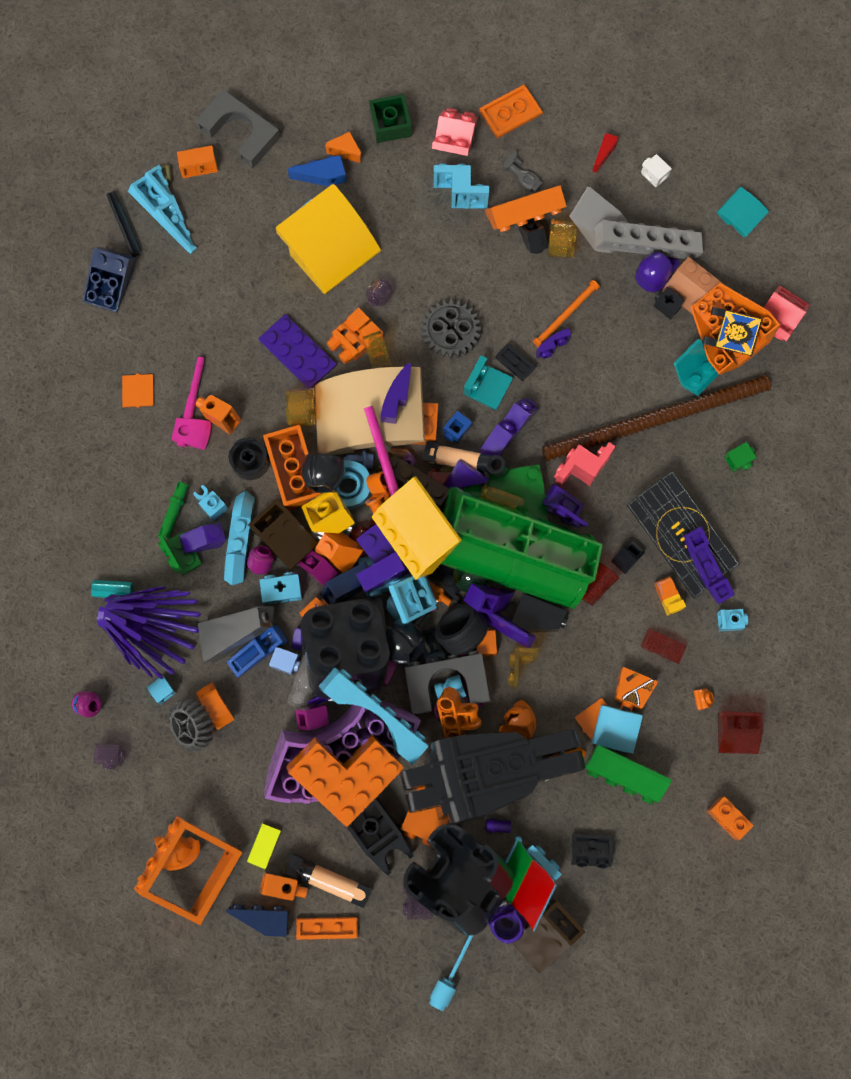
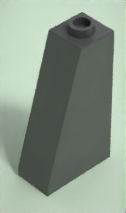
M256 607L198 623L203 662H218L270 629L271 617L268 609Z

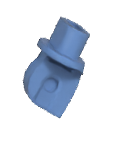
M364 450L361 456L348 455L344 457V460L356 461L365 468H373V454L366 453Z

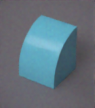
M164 675L163 679L157 678L147 686L152 697L160 705L176 694Z

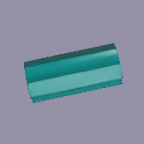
M93 580L91 595L93 597L106 598L111 594L133 593L134 586L132 582Z

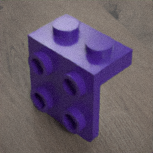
M553 484L542 502V505L547 507L546 511L554 516H560V521L568 526L573 525L576 528H580V526L587 528L589 524L578 517L584 504L559 486Z

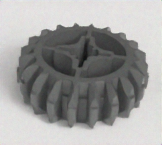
M189 697L181 699L172 705L169 709L168 717L170 720L168 724L171 726L169 730L173 732L172 737L176 738V743H180L181 747L186 748L187 751L192 750L193 752L207 747L213 740L214 731L212 729L214 725L211 722L213 719L209 716L210 712L206 711V706H202L201 701H196L195 698Z

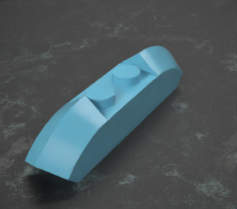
M246 490L236 496L232 511L224 580L231 585L244 582L251 534L248 524L253 520L255 497Z

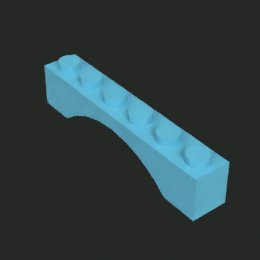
M334 668L319 685L320 689L337 704L357 705L377 714L386 723L395 750L413 765L429 747L424 741L426 737L418 730L415 733L410 730L411 725L403 718L398 720L395 717L397 713L389 706L386 708L381 706L382 701L374 694L369 696L365 692L367 689L360 682L356 684L350 680L352 676L344 669L339 671L337 668Z

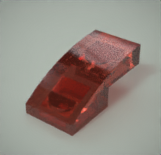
M648 629L641 644V648L677 664L680 663L686 650L684 644Z

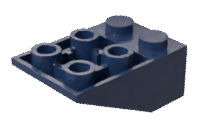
M104 247L94 248L82 302L117 312L133 274L136 257Z

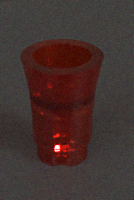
M599 562L596 579L588 585L582 600L588 605L593 606L620 578L611 569Z

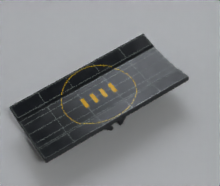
M673 471L666 474L627 504L629 510L693 598H696L707 588L691 559L684 539L685 534L700 526L702 527L710 543L708 546L722 575H725L739 565Z

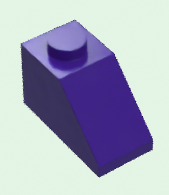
M221 523L204 525L179 536L183 554L216 549L221 547L226 541Z

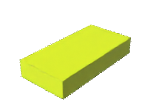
M262 823L247 862L266 869L281 831Z

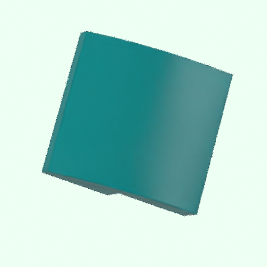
M739 187L716 213L726 224L732 225L741 236L747 237L769 211L752 194Z

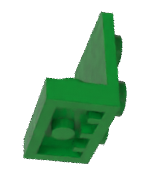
M184 531L167 541L162 534L159 535L160 542L158 545L166 557H170L167 561L175 573L179 572L184 576L203 565L196 552L183 554L179 536L184 534Z

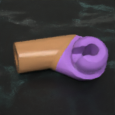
M391 448L390 452L412 466L415 464V457L408 449Z

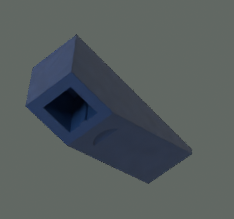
M232 905V908L226 909V913L265 936H288L289 910H285V906H272V910H264L263 905H252V909H244V905Z

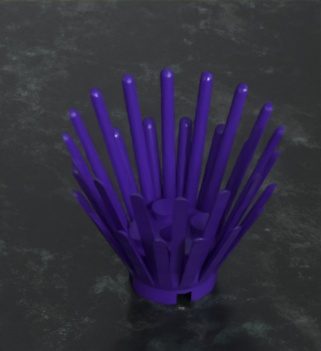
M162 586L124 595L111 594L104 600L108 602L105 608L100 606L98 610V625L108 633L130 666L132 662L138 670L141 667L152 678V673L147 669L149 668L156 676L163 679V675L132 644L170 674H175V671L162 661V657L141 640L176 661L185 664L186 660L167 649L169 648L168 643L154 635L186 648L194 649V644L160 630L175 633L176 629L174 628L199 633L198 627L153 616L180 619L181 615L199 617L201 613L196 611L156 607L157 605L196 604L198 601L196 599H147L187 596L190 592L176 590L150 593L164 590L167 587Z

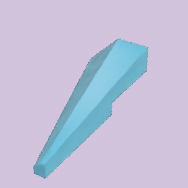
M157 165L147 171L144 177L132 183L128 192L182 247L192 254L197 248L193 245L189 230L186 229L184 218L174 195L171 194L168 188L167 179H164L161 172L162 168L160 165Z

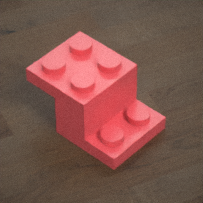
M453 108L443 110L439 115L432 149L468 156L472 147L478 117L474 116L475 114L472 112L457 113V110Z
M780 285L764 308L781 325L774 337L787 341L807 312L810 304Z
M609 442L606 447L602 446L596 455L581 445H578L576 450L572 448L564 462L566 464L561 463L556 471L554 485L561 488L570 474L590 486L611 457L615 446Z

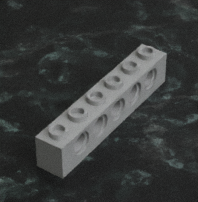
M611 219L601 220L594 227L596 249L646 255L660 252L666 257L679 259L690 257L692 260H695L703 253L702 232H694V230H678L675 227L663 228L659 225L647 226L643 223L631 224L627 221L615 222Z

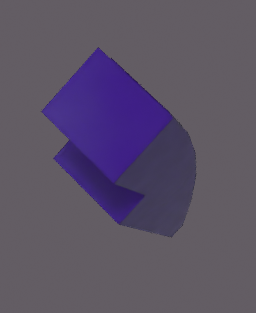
M409 363L396 376L386 394L381 411V422L396 424L398 406L406 407L411 374V364Z

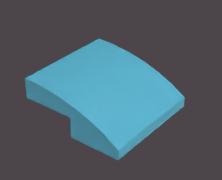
M601 705L592 743L633 754L643 715L624 711L616 707Z

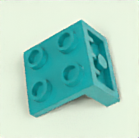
M700 339L691 344L674 362L681 386L697 396L719 375L708 361L702 340Z
M480 356L464 386L463 395L497 410L513 378L488 366L487 358Z

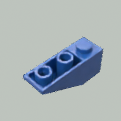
M340 155L329 156L323 160H313L304 165H294L288 168L289 178L324 186L347 182Z

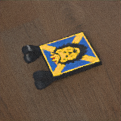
M712 307L711 314L723 317L718 338L704 337L702 343L752 356L763 319Z

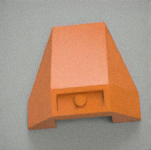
M719 283L690 307L702 341L704 337L717 339L723 317L711 314L712 307L763 319L752 356L703 344L708 361L719 374L742 366L771 342L781 326L767 309L722 283Z

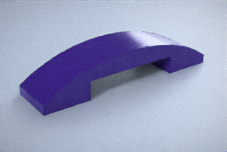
M700 526L685 534V543L696 570L717 604L734 596L735 593L728 579L723 577L708 546L710 543L702 527Z

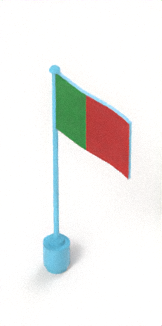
M517 836L505 861L511 867L514 874V883L506 899L525 917L532 930L535 931L557 885L551 875L527 852L521 843L522 838ZM474 935L468 937L449 978L438 979L430 995L431 1000L429 1004L444 1011L445 1007L449 1006L457 989L454 987L455 983L452 979Z

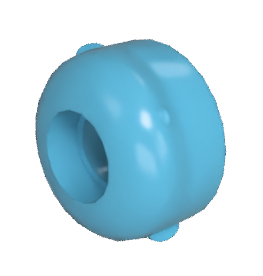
M344 460L346 470L344 479H353L357 483V487L351 493H344L338 487L337 492L348 510H354L365 504V501L370 497L371 492L366 484L369 472L356 461Z

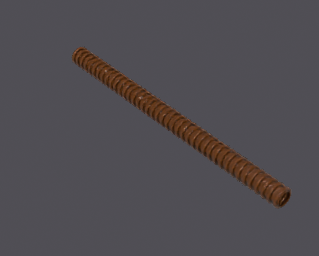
M762 375V378L757 377L756 379H751V381L746 380V382H741L740 385L737 383L735 386L725 387L724 390H715L713 393L703 394L702 397H693L691 400L681 401L680 404L675 403V405L671 404L669 407L665 406L664 409L659 408L658 411H649L647 414L643 413L642 416L631 417V420H621L620 423L609 424V427L604 426L603 428L599 427L598 430L593 429L592 432L587 431V434H577L576 437L565 438V441L559 440V443H549L548 446H542L543 456L549 462L550 459L555 460L556 457L567 456V453L572 448L576 450L578 445L589 449V446H599L600 443L605 444L606 441L617 440V437L622 438L623 436L627 437L628 434L633 435L634 432L639 433V430L644 431L645 428L649 430L650 427L661 426V423L666 424L667 421L670 423L672 420L677 421L678 418L683 419V416H692L694 413L704 412L705 409H714L716 406L726 405L727 402L732 403V401L736 402L738 399L742 400L743 397L748 398L749 396H754V394L758 395L760 392L764 393L765 390L770 391L771 382L766 375Z

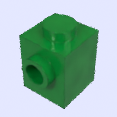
M747 442L727 452L724 456L733 473L740 469L745 471L751 468L754 460L757 458L754 448L749 446Z

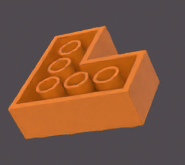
M373 735L344 764L314 737L286 766L288 773L346 827L404 769L401 761Z

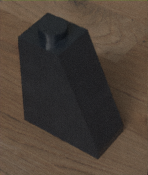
M523 593L512 622L530 633L558 632L560 627L564 629L568 618L565 617L567 611Z

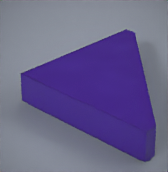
M460 459L444 486L449 489L451 487L460 488L488 482L489 479Z

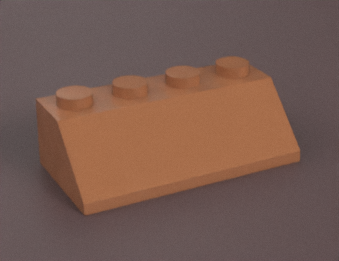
M688 257L676 270L662 291L664 292L669 287L685 300L682 307L692 314L690 307L722 282Z

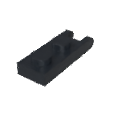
M440 564L432 574L428 575L459 604L462 600L457 594L463 588L467 592L469 590V586L445 565Z

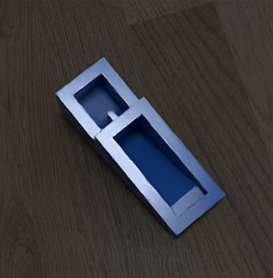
M278 625L271 626L270 629L258 638H254L231 657L227 664L238 678L273 654L276 647L281 648L289 640Z

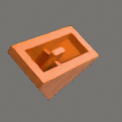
M350 132L328 141L325 145L327 154L340 155L341 158L357 163L362 161L361 152Z

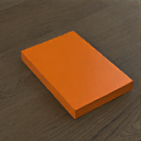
M525 84L479 108V112L497 139L543 114L542 109Z

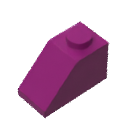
M311 551L298 563L304 571L323 586L338 574L323 557L314 551Z

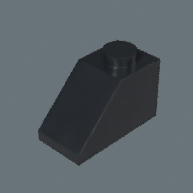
M534 218L527 220V224L518 226L526 249L531 254H538L548 248L545 228L537 220L535 221Z

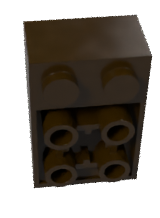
M277 499L248 524L251 531L290 570L303 560L318 544Z
M554 900L545 909L535 931L528 925L525 928L524 935L512 944L540 974L570 948L585 931L557 900Z

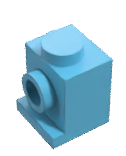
M724 609L717 612L719 632L743 630L745 625H748V615L743 613V609ZM732 616L737 617V622L732 621Z

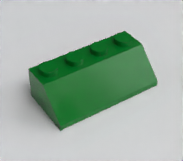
M600 745L593 747L586 762L587 769L585 770L588 771L587 775L598 779V777L606 779L605 783L614 788L617 785L623 787V792L631 796L635 794L642 796L641 800L650 805L653 802H660L672 779Z

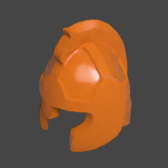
M521 699L504 715L505 725L500 726L499 732H517L530 740L536 730V717L532 708Z
M162 836L154 838L156 847L159 841L163 838ZM181 836L161 870H179L192 864L200 852L199 840L196 841L192 837L186 839Z

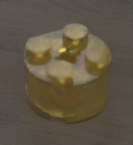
M551 219L548 257L574 258L577 226L573 221Z
M314 388L286 389V417L289 427L299 424L300 426L315 425L316 404H313Z

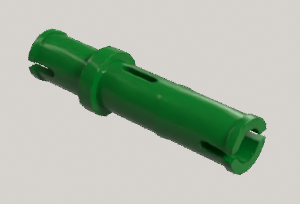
M177 482L173 497L169 499L170 505L158 536L162 534L164 538L170 539L180 508L184 506L185 502L183 500L189 485Z

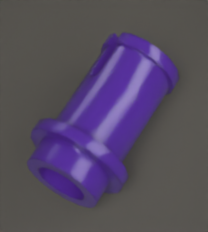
M486 819V831L490 834L493 832L510 833L511 820Z

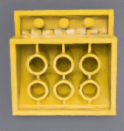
M334 183L276 226L277 234L289 247L290 256L324 295L381 251L360 216Z

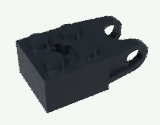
M378 797L346 827L364 853L387 876L391 874L386 861L388 851L399 849L409 858L414 857L401 829ZM369 820H370L371 822L374 821V822L376 823V824H375L376 829H374V830H373V828H369V829H368V828H367V825H368V822H367V821H369Z

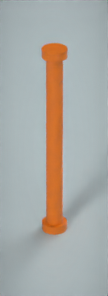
M592 280L589 286L532 342L539 348L595 290L597 291L600 288L599 284Z

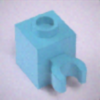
M202 485L201 488L204 490V494L198 495L196 492L193 494L200 501L198 504L204 512L215 521L228 508L214 491L209 493L208 489Z

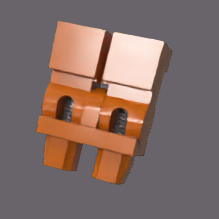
M358 307L347 317L345 322L332 332V337L327 342V346L333 352L341 346L344 351L338 356L344 364H347L353 359L356 361L373 345L383 339V332L372 321L370 322V318Z

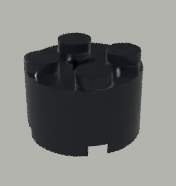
M249 437L237 440L229 451V463L239 478L255 480L267 472L269 457L261 442Z

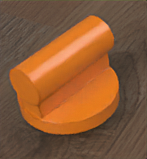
M707 688L693 691L697 710L712 707L714 703L712 692Z

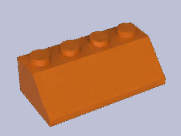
M561 185L485 209V212L493 229H500V232L511 229L510 225L516 223L517 226L527 224V220L534 218L535 221L545 218L544 214L549 212L552 215L561 213V208L567 206Z

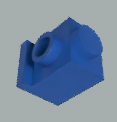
M457 411L443 427L444 437L451 443L453 441L458 443L468 430L471 429L472 422ZM458 428L460 431L456 433L453 429Z

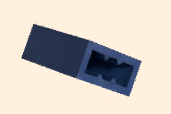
M365 561L327 581L320 595L328 604L341 603L364 590L356 574L370 566Z

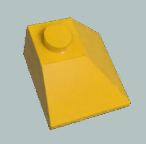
M338 492L322 493L302 506L313 532L340 533L355 524L350 511Z

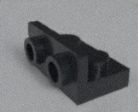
M572 835L571 865H577L578 867H611L614 859L613 836Z

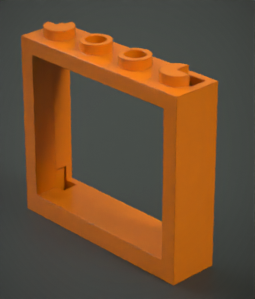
M177 816L172 825L169 824L165 837L159 841L154 856L150 857L147 861L144 873L137 878L138 883L134 890L139 895L201 925L243 852L226 841ZM185 829L225 850L190 911L149 891Z

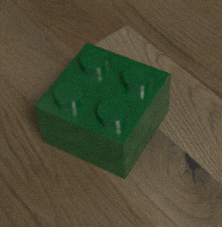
M404 94L369 100L370 116L377 143L412 137V125Z

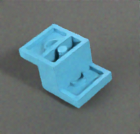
M444 163L434 165L433 188H451V208H488L489 186H484L483 184L471 186V165H447Z
M410 572L390 582L391 585L388 587L402 623H408L437 608L435 605L437 602L427 576L415 580Z

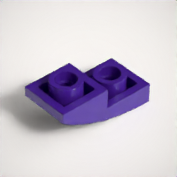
M569 328L545 340L537 349L536 357L549 358L555 353L556 345L558 347L566 345L571 337Z

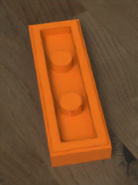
M358 917L296 918V940L358 938Z

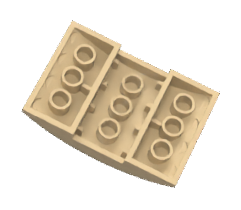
M404 367L355 371L338 375L316 384L317 452L341 455L354 453V450L375 447L364 408L369 406L374 407L384 443L388 447L425 442L421 368L411 367L406 407L398 406L396 424L381 422V411L392 382Z

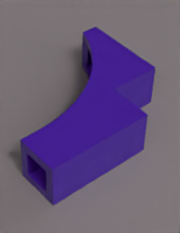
M523 398L515 402L504 420L496 425L478 453L502 456L519 432L538 412L539 408L536 406V403L529 398Z
M394 552L356 575L364 591L373 592L383 585L410 573L399 555Z

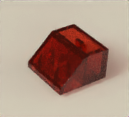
M732 711L718 713V753L759 754L763 734V713Z

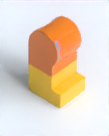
M670 576L654 583L667 616L686 607Z

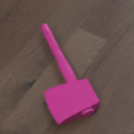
M203 357L197 358L183 418H176L172 441L176 442L177 446H190L205 450L210 436L211 421L193 419L198 388H200V379L204 369L205 358Z

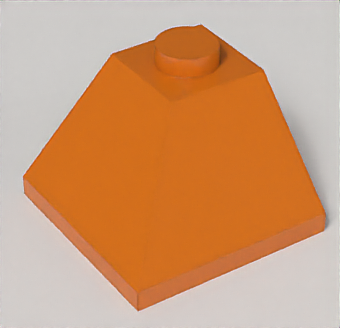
M325 532L315 548L316 553L323 557L340 574L352 569L364 551L358 543L343 532Z

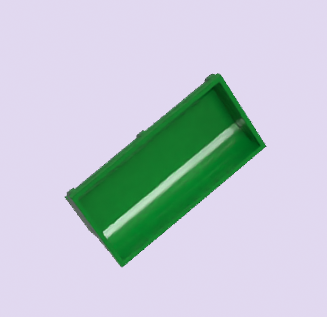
M451 487L449 489L443 515L462 541L441 563L442 565L571 609L576 608L582 600L588 585L596 579L603 544L598 543L593 535L582 534L532 516L528 512L506 507L464 492L458 487Z

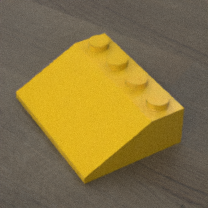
M413 477L372 516L415 580L432 574L462 541L417 477Z

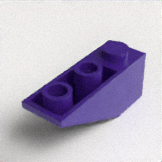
M471 583L464 601L478 612L493 614L507 609L514 592Z

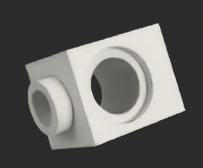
M657 154L652 158H647L642 164L641 173L655 187L660 185L670 175L671 168Z

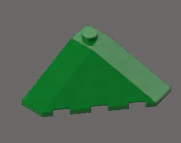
M540 465L511 469L504 477L490 475L487 489L480 488V484L463 487L464 492L518 511L528 512L532 516L548 521L547 509L542 505L545 499Z

